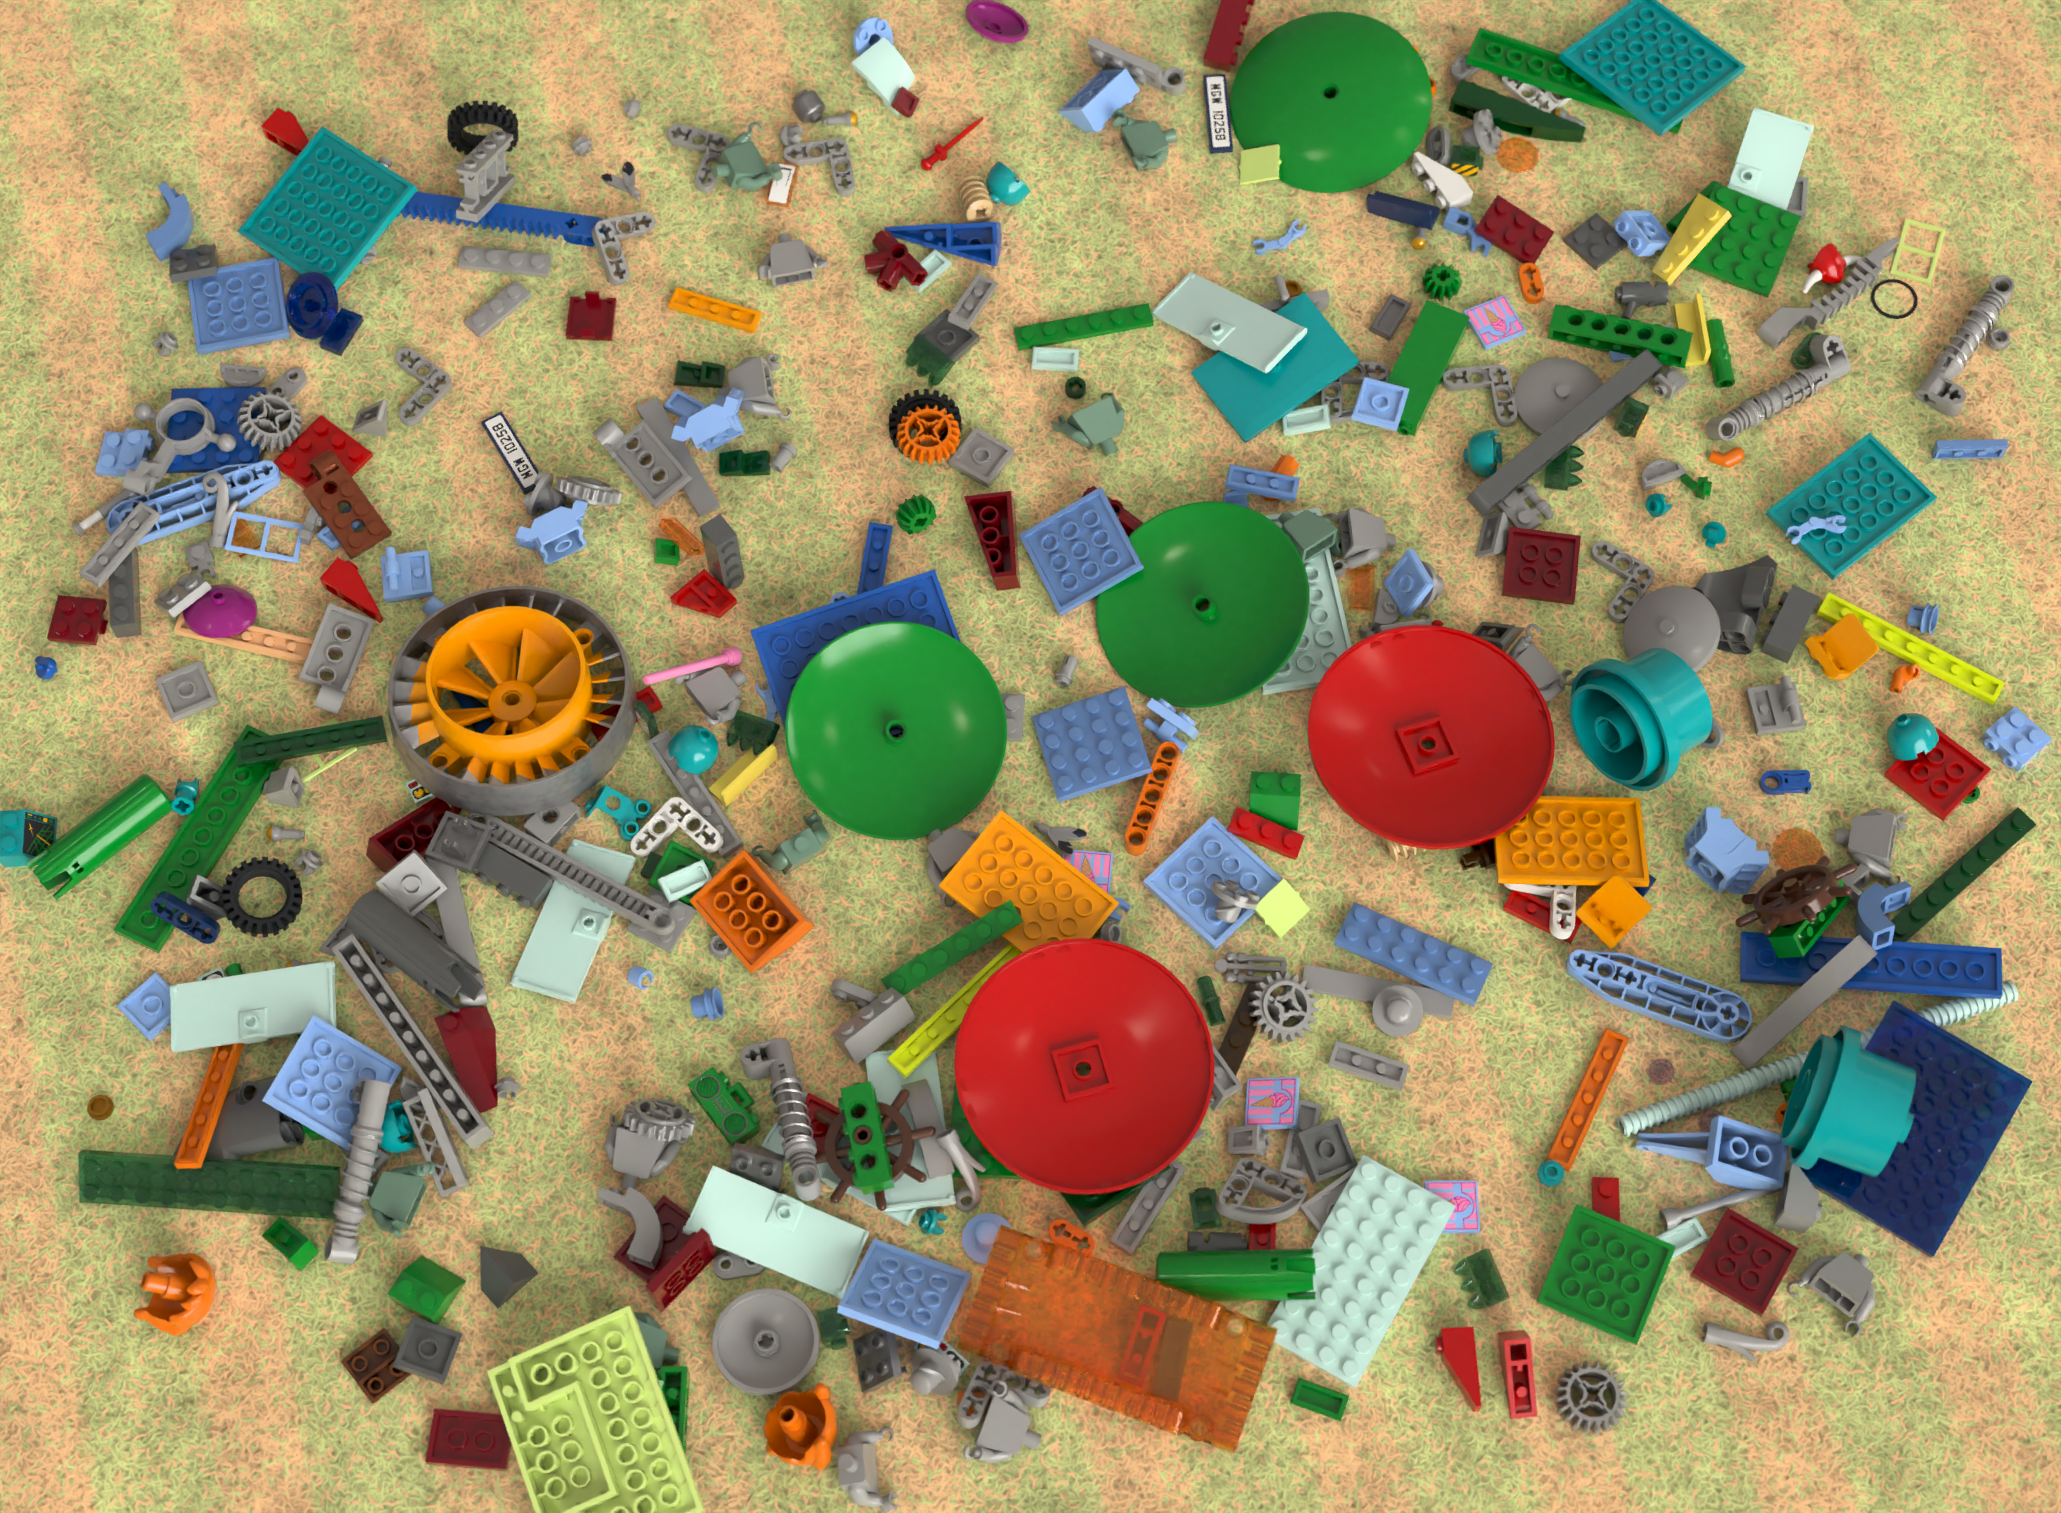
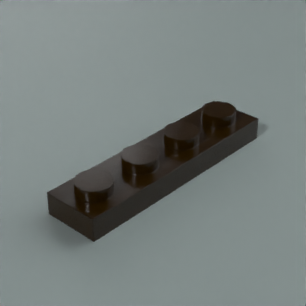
M1250 981L1218 1051L1235 1076H1237L1258 1025H1253L1258 1019L1257 1016H1249V1013L1255 1011V1007L1249 1006L1248 1003L1256 1001L1250 993L1259 990L1256 988L1255 983Z

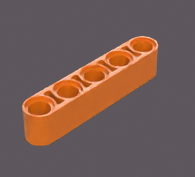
M1163 742L1156 751L1151 765L1153 772L1147 775L1125 833L1124 847L1130 855H1141L1145 852L1178 765L1179 748L1173 742ZM1171 754L1173 758L1165 759L1163 755ZM1156 775H1162L1165 777V779L1157 780L1154 777ZM1149 796H1154L1158 800L1151 802L1148 801L1146 798ZM1145 817L1150 821L1147 823H1141L1138 821V819ZM1132 839H1139L1142 843L1135 845L1130 841Z

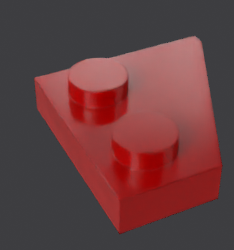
M705 569L670 597L671 602L675 605L717 618H721L737 604V599Z

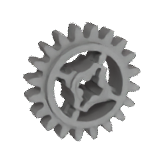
M568 475L567 478L558 477L556 489L564 492L563 495L566 497L601 506L620 504L622 492L615 490L614 486L600 480Z
M1288 971L1283 972L1281 975L1279 972L1272 973V978L1269 975L1263 977V982L1255 984L1259 991L1250 993L1256 1001L1248 1003L1249 1006L1255 1007V1011L1249 1013V1016H1257L1258 1019L1253 1025H1262L1260 1034L1269 1031V1040L1277 1037L1278 1043L1285 1042L1286 1039L1288 1042L1295 1041V1036L1302 1038L1304 1037L1303 1031H1311L1308 1023L1316 1022L1311 1013L1318 1012V1009L1312 1007L1311 1004L1316 1002L1317 998L1309 997L1313 992V988L1305 990L1304 987L1307 981L1304 980L1298 983V974L1290 977ZM1276 987L1285 988L1284 992L1280 993L1279 996L1273 997L1270 995ZM1288 1018L1297 1019L1290 1027L1282 1026L1283 1022L1287 1021Z
M651 1098L638 1099V1102L631 1101L630 1104H626L623 1115L624 1125L629 1126L630 1131H635L637 1135L644 1136L647 1139L671 1142V1140L680 1141L681 1137L687 1139L688 1135H692L696 1118H694L693 1113H689V1109L681 1107V1104Z

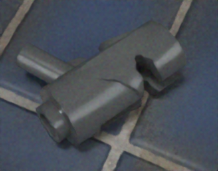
M1649 281L1620 282V285L1615 287V300H1619L1620 305H1626L1621 316L1624 319L1630 320L1634 309L1639 308L1641 305L1653 307L1668 303V282L1656 281L1653 288Z
M1188 1232L1187 1251L1247 1250V1239L1242 1238L1241 1233L1210 1232L1205 1243L1202 1232Z

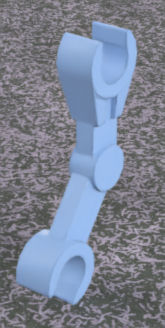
M1295 220L1284 237L1268 242L1263 239L1255 240L1253 246L1262 245L1264 247L1256 249L1255 254L1263 255L1266 251L1287 248L1290 242L1305 234L1306 225L1301 230H1297L1295 227L1299 225V220Z
M1842 515L1826 519L1811 517L1809 521L1799 527H1789L1785 537L1790 533L1796 534L1797 537L1792 539L1791 544H1797L1801 540L1802 535L1812 529L1825 528L1834 533H1843L1847 526H1838L1836 523H1844L1846 517Z
M766 680L768 689L765 691L760 690L758 683H756V691L767 706L765 722L759 726L758 735L761 738L762 731L769 729L768 737L770 740L774 736L773 724L778 709Z

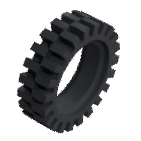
M483 100V104L473 101L471 106L466 102L463 103V107L460 105L456 106V110L452 109L450 115H448V142L451 143L452 148L456 147V151L459 153L464 150V155H468L488 136L475 135L463 130V128L473 124L495 125L500 127L505 133L513 134V140L507 149L509 152L517 145V116L513 114L510 108L506 110V106L503 104L498 107L497 102H492L491 105H488V101Z
M919 389L914 390L913 397L908 392L904 395V401L901 398L897 400V406L893 405L891 408L892 413L889 414L890 438L893 440L895 448L899 447L897 427L901 424L902 416L908 417L907 413L909 410L916 412L917 406L921 410L925 409L926 404L929 406V409H933L935 405H937L939 411L945 408L947 415L953 414L954 420H957L960 433H962L961 414L959 413L958 406L955 407V402L952 398L948 401V395L944 393L939 397V391L934 390L932 395L929 394V389H924V394L922 395L919 394ZM944 431V433H943L942 436L940 437V441H941V442H942V441L946 438V436H947L946 431Z
M257 857L251 858L250 863H247L245 860L241 862V867L237 868L235 866L232 869V874L227 875L226 884H223L222 902L226 917L229 921H232V925L236 929L239 927L244 934L250 932L253 937H257V934H262V937H268L269 933H273L275 936L279 934V930L283 929L285 931L289 928V924L294 923L296 915L300 913L302 904L300 880L296 878V873L293 869L289 870L288 865L284 862L282 865L279 864L278 859L273 858V861H268V857H262V860L257 861ZM262 876L277 880L286 891V901L281 910L270 917L264 918L249 915L242 909L238 901L243 885L253 878Z

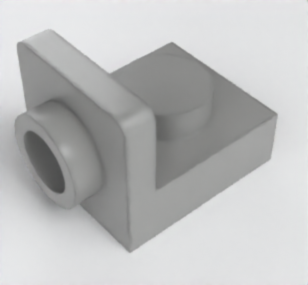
M1671 366L1663 374L1658 373L1655 375L1652 386L1659 396H1665L1670 400L1688 385L1689 380Z
M1258 1125L1229 1127L1228 1153L1231 1155L1256 1153L1260 1157H1266V1149L1269 1148L1270 1139L1264 1129Z

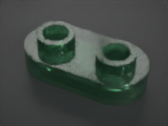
M1818 332L1809 333L1793 351L1790 362L1795 369H1808L1815 364L1810 352V342L1815 336L1823 334Z

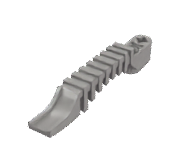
M1894 237L1879 245L1865 256L1866 262L1859 258L1856 261V268L1851 271L1852 275L1846 278V284L1841 283L1838 292L1833 289L1830 292V298L1823 295L1821 297V304L1813 299L1811 301V308H1788L1786 305H1783L1760 326L1756 335L1775 349L1791 335L1790 332L1794 328L1798 329L1801 325H1807L1812 330H1815L1819 323L1823 325L1827 322L1828 317L1832 318L1836 311L1840 312L1844 305H1849L1852 298L1856 299L1859 297L1860 292L1864 293L1868 286L1872 287L1875 284L1876 279L1879 278L1880 271L1883 269L1882 260L1896 250L1894 247L1900 240Z

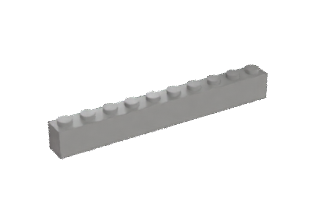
M352 933L331 948L463 1140L471 1148L475 1149L492 1137L495 1133L362 942Z

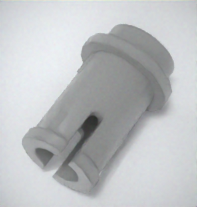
M788 442L779 446V452L769 463V466L779 473H782L790 459L796 456L795 452L797 449Z
M1065 655L1059 672L1055 673L1054 676L1056 684L1068 687L1069 684L1073 683L1072 676L1079 664V660L1076 657Z

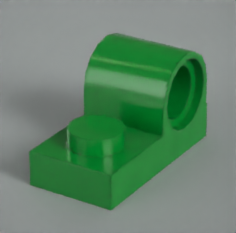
M279 1217L262 1235L269 1244L278 1250L290 1263H293L299 1271H302L319 1253V1250L305 1236L282 1217Z

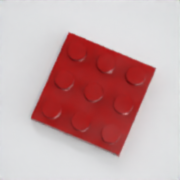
M320 415L273 463L277 465L282 473L303 489H306L319 481L313 474L309 462L326 451L331 450L334 452L351 477L373 457V454L324 416ZM326 484L323 487L324 491L328 494H334L337 491L336 486L333 484Z
M1936 728L1939 740L1930 752L1925 754L1922 751L1916 754L1918 758L1903 761L1897 759L1885 772L1884 777L1944 822L1987 777L1991 768Z

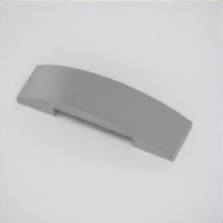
M927 1079L901 1085L902 1089H907L910 1093L906 1104L908 1110H910L915 1129L933 1126L936 1129L934 1136L919 1139L929 1180L955 1173L951 1158L945 1149L941 1148L936 1139L944 1130Z

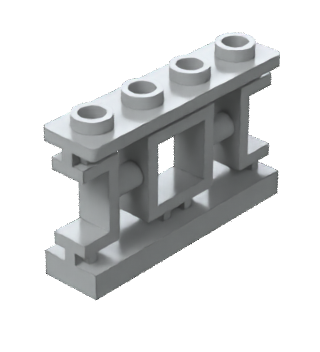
M503 130L492 131L455 167V172L462 174L459 177V182L464 183L465 198L456 209V218L478 223L515 184V175L508 174L511 171V166H506L505 151L510 147V142L513 140V134L505 133Z

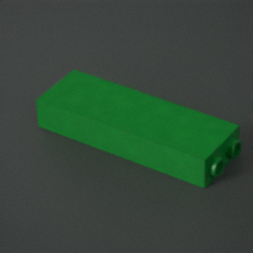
M1426 301L1386 382L1409 388L1408 397L1397 429L1400 434L1416 435L1442 382L1443 375L1447 371L1468 328L1470 316L1434 302Z

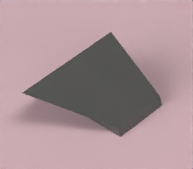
M1482 621L1472 635L1478 636L1506 652L1526 627Z
M198 874L195 875L187 896V904L214 920L226 917L222 902L223 887ZM187 914V922H191L192 918ZM197 921L194 927H197L200 922Z
M480 1246L481 1290L497 1308H500L532 1280L538 1272L522 1254Z

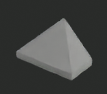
M381 400L359 410L352 432L387 437V401Z
M1503 511L1484 516L1475 557L1482 558L1496 555L1506 550L1509 523L1506 513Z

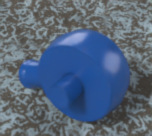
M36 657L35 669L37 676L44 680L51 679L57 673L56 661L50 657Z

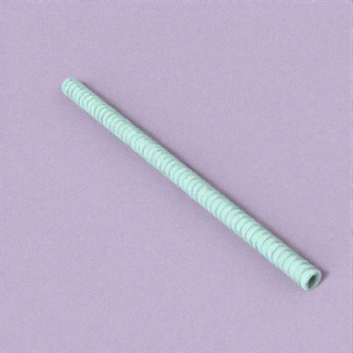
M2006 980L2002 983L2003 996L2001 999L1961 997L1960 999L1957 997L1954 1000H1948L1946 1003H1940L1939 1006L1928 1007L1925 1011L1920 1010L1917 1013H1911L1910 1016L1905 1015L1903 1018H1897L1896 1021L1891 1020L1889 1023H1882L1881 1026L1876 1025L1874 1029L1860 1031V1048L1872 1052L1873 1049L1878 1050L1881 1047H1887L1888 1044L1893 1045L1895 1041L1901 1042L1902 1039L1907 1040L1909 1037H1916L1917 1034L1921 1035L1924 1031L1930 1032L1931 1029L1936 1030L1938 1027H1944L1946 1024L1950 1025L1953 1021L1959 1022L1960 1019L1964 1020L1967 1016L1973 1017L1975 1014L1979 1015L1982 1012H1987L1989 1009L1993 1010L1996 1006L2002 1007L2003 1004L2008 1005L2010 1002H2016L2018 1000L2017 988L2012 981ZM1804 1050L1801 1054L1796 1053L1794 1057L1790 1055L1787 1059L1781 1058L1780 1061H1773L1772 1064L1767 1063L1765 1067L1759 1066L1758 1070L1753 1068L1750 1072L1744 1071L1743 1075L1738 1073L1736 1077L1730 1076L1728 1080L1724 1078L1721 1082L1715 1081L1714 1085L1709 1083L1706 1088L1701 1086L1699 1090L1692 1089L1691 1092L1686 1091L1684 1095L1678 1094L1677 1098L1672 1096L1669 1100L1663 1099L1662 1103L1658 1101L1655 1102V1105L1649 1104L1647 1108L1641 1107L1640 1111L1635 1109L1632 1113L1626 1112L1625 1116L1620 1114L1617 1119L1618 1127L1625 1137H1629L1631 1133L1637 1134L1638 1130L1643 1132L1645 1128L1652 1129L1653 1125L1658 1127L1660 1123L1666 1124L1668 1120L1672 1122L1675 1120V1117L1680 1119L1682 1115L1689 1116L1690 1112L1695 1114L1697 1110L1703 1111L1705 1107L1709 1109L1712 1105L1718 1106L1719 1102L1724 1104L1727 1100H1734V1097L1741 1098L1742 1095L1746 1096L1749 1092L1755 1093L1756 1089L1761 1091L1764 1087L1769 1088L1771 1084L1775 1086L1778 1082H1784L1786 1079L1797 1078L1809 1052ZM1620 1123H1622L1624 1127L1625 1134L1623 1133L1620 1127Z

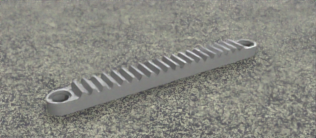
M471 812L466 817L474 821L484 819L485 825L491 826L493 829L488 840L489 843L544 875L549 876L553 881L556 880L559 884H564L568 889H573L585 898H590L594 903L597 902L600 906H605L609 911H614L617 915H622L626 920L629 919L634 924H639L643 929L646 928L655 934L667 935L674 930L676 920L672 911L492 815ZM661 916H666L669 918L668 924L663 927L657 926L656 920Z

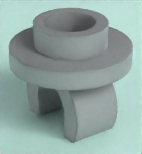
M798 124L792 127L788 125L783 126L779 134L782 144L788 147L799 143L802 139L798 134L803 133V129Z
M161 331L158 334V339L152 345L156 348L162 346L158 354L167 356L171 353V350L176 351L178 349V340L172 333Z
M303 849L300 852L301 857L296 859L294 863L297 867L302 866L304 863L306 864V868L302 872L305 876L313 874L315 869H320L322 866L320 854L313 849Z

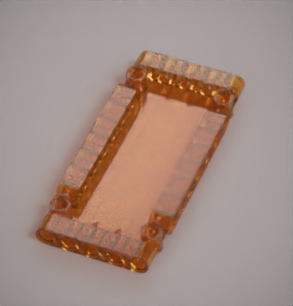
M1001 1225L994 1240L957 1348L988 1359L992 1364H1001L1009 1367L1008 1370L1015 1374L1175 1435L1184 1434L1194 1441H1202L1234 1454L1278 1328L1246 1317L1242 1313L1227 1310L1224 1305L1068 1246L1059 1243L1052 1244L1040 1237H1033ZM1031 1243H1036L1040 1246L1041 1254L1039 1257H1033L1029 1253L1028 1248ZM1231 1319H1238L1242 1322L1243 1330L1236 1333L1230 1330L1229 1321ZM995 1344H1000L1004 1347V1357L999 1358L993 1353V1346ZM1202 1421L1207 1427V1432L1204 1434L1196 1433L1193 1429V1423Z

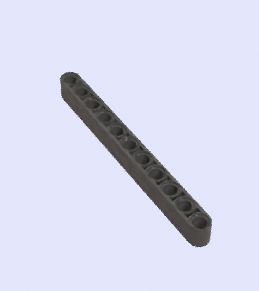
M1648 349L1643 351L1470 493L1466 500L1482 517L1486 516L1654 378L1664 365Z

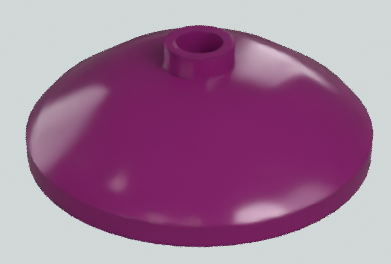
M974 0L965 9V17L969 25L980 36L989 41L1016 43L1027 36L1029 27L1026 20L1018 12L1004 4L991 0Z
M219 584L212 585V589L183 611L184 621L193 632L210 638H225L239 634L253 624L257 617V604L254 597L246 590L233 585Z

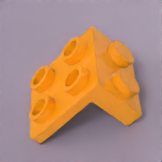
M1852 613L1845 615L1822 636H1811L1804 642L1809 648L1808 653L1810 656L1819 661L1823 667V673L1832 680L1846 679L1879 651L1877 643Z
M1614 874L1582 904L1575 914L1603 943L1612 949L1632 927L1651 911L1652 907L1620 874Z

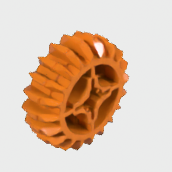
M926 404L925 409L921 410L917 406L915 413L909 410L907 413L908 417L902 416L901 424L897 427L898 446L900 450H903L905 457L910 456L912 462L918 459L920 465L927 461L931 467L933 461H937L940 464L942 462L941 458L949 460L950 454H955L956 447L960 444L959 437L961 435L957 420H954L952 413L947 415L945 408L939 411L937 405L933 409H929V406ZM914 429H917L918 433L915 434V438L911 439V433ZM946 431L947 436L941 442L940 437L942 436V433Z

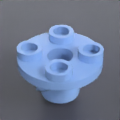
M870 17L863 20L852 35L854 50L858 57L883 37L894 46L892 30L887 21L880 18Z
M983 1213L973 1217L964 1227L962 1246L966 1255L978 1265H996L1004 1261L1013 1250L1014 1233L1010 1224L1003 1217L993 1213Z

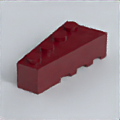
M1221 0L1203 57L1204 66L1230 72L1231 66H1236L1238 53L1236 52L1238 46H1242L1245 35L1243 32L1245 26L1249 24L1250 12L1256 0Z
M1004 491L964 496L996 590L1021 588L1016 511L1012 492Z

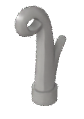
M209 472L204 476L202 486L208 493L217 492L216 511L212 536H209V547L224 549L232 516L239 502L234 501L229 507V491L225 478L218 472ZM215 479L217 484L211 487L210 482Z
M949 1128L941 1132L936 1139L941 1148L945 1149L969 1188L956 1193L955 1206L961 1211H972L981 1200V1188L973 1168L984 1172L986 1168L977 1162L963 1147L955 1128ZM964 1196L972 1197L969 1203H964L961 1199Z
M1773 1321L1767 1326V1339L1722 1328L1719 1324L1705 1322L1703 1332H1706V1337L1702 1336V1343L1725 1346L1754 1362L1756 1358L1749 1350H1779L1789 1341L1790 1332L1783 1322ZM1774 1329L1781 1331L1780 1339L1774 1337Z

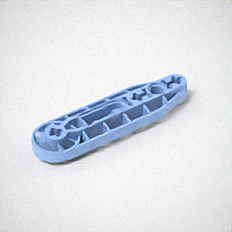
M269 460L258 463L225 465L154 490L149 496L139 495L115 505L108 514L106 520L107 529L112 535L133 511V508L141 501L161 515V518L136 546L214 519L216 510L213 509H216L217 492L208 493L202 486L203 478L209 472H218L225 478L229 491V507L231 506L230 503L239 501L235 511L245 508L271 489L277 487L281 481V473L277 465ZM215 479L210 482L211 487L217 484Z
M1579 949L1572 952L1567 958L1565 967L1570 976L1606 1002L1721 1043L1738 1041L1744 1037L1751 1025L1752 1013L1749 1005L1742 997L1731 991L1625 953ZM1614 960H1623L1628 963H1631L1632 965L1630 967L1625 964L1616 962ZM1577 961L1582 962L1581 967L1577 966ZM1590 965H1593L1592 971H1589ZM1635 965H1637L1639 967L1651 970L1653 972H1656V975H1652L1650 973L1641 971L1634 967ZM1598 970H1605L1609 976H1601ZM1615 974H1618L1617 979L1613 980ZM1659 974L1680 981V984L1661 978ZM1626 978L1630 980V985L1625 983ZM1687 983L1689 985L1701 988L1705 991L1704 993H1702L1700 991L1683 986V984ZM1600 987L1612 991L1614 993L1620 994V999L1610 996L1602 989H1600ZM1624 996L1645 1003V1007L1643 1008L1624 1001ZM1696 1004L1702 1005L1700 1010L1696 1009ZM1648 1006L1670 1012L1669 1017L1649 1010ZM1675 1014L1694 1021V1024L1690 1025L1673 1019L1672 1016ZM1724 1014H1727V1015H1728V1016H1727V1019H1728V1020H1725V1019H1724ZM1738 1018L1747 1022L1746 1028L1734 1025ZM1731 1029L1733 1036L1727 1037L1726 1031Z

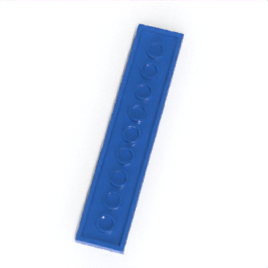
M1741 932L1740 982L1802 986L1854 939L1819 937L1803 957L1778 958L1768 939L1769 935L1757 932ZM1892 941V945L1876 950L1878 954L1840 988L2001 999L2003 996L2002 948Z

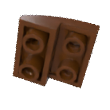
M385 1328L381 1329L341 1360V1363L372 1404L411 1375V1373L393 1367L400 1348Z

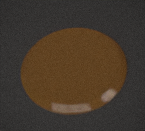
M1510 138L1503 141L1499 145V151L1496 153L1499 164L1504 169L1514 173L1530 171L1539 160V153L1535 145L1523 138Z
M1793 828L1785 830L1778 835L1773 844V855L1779 866L1789 871L1797 867L1816 864L1823 856V849L1820 841L1812 833L1803 829Z

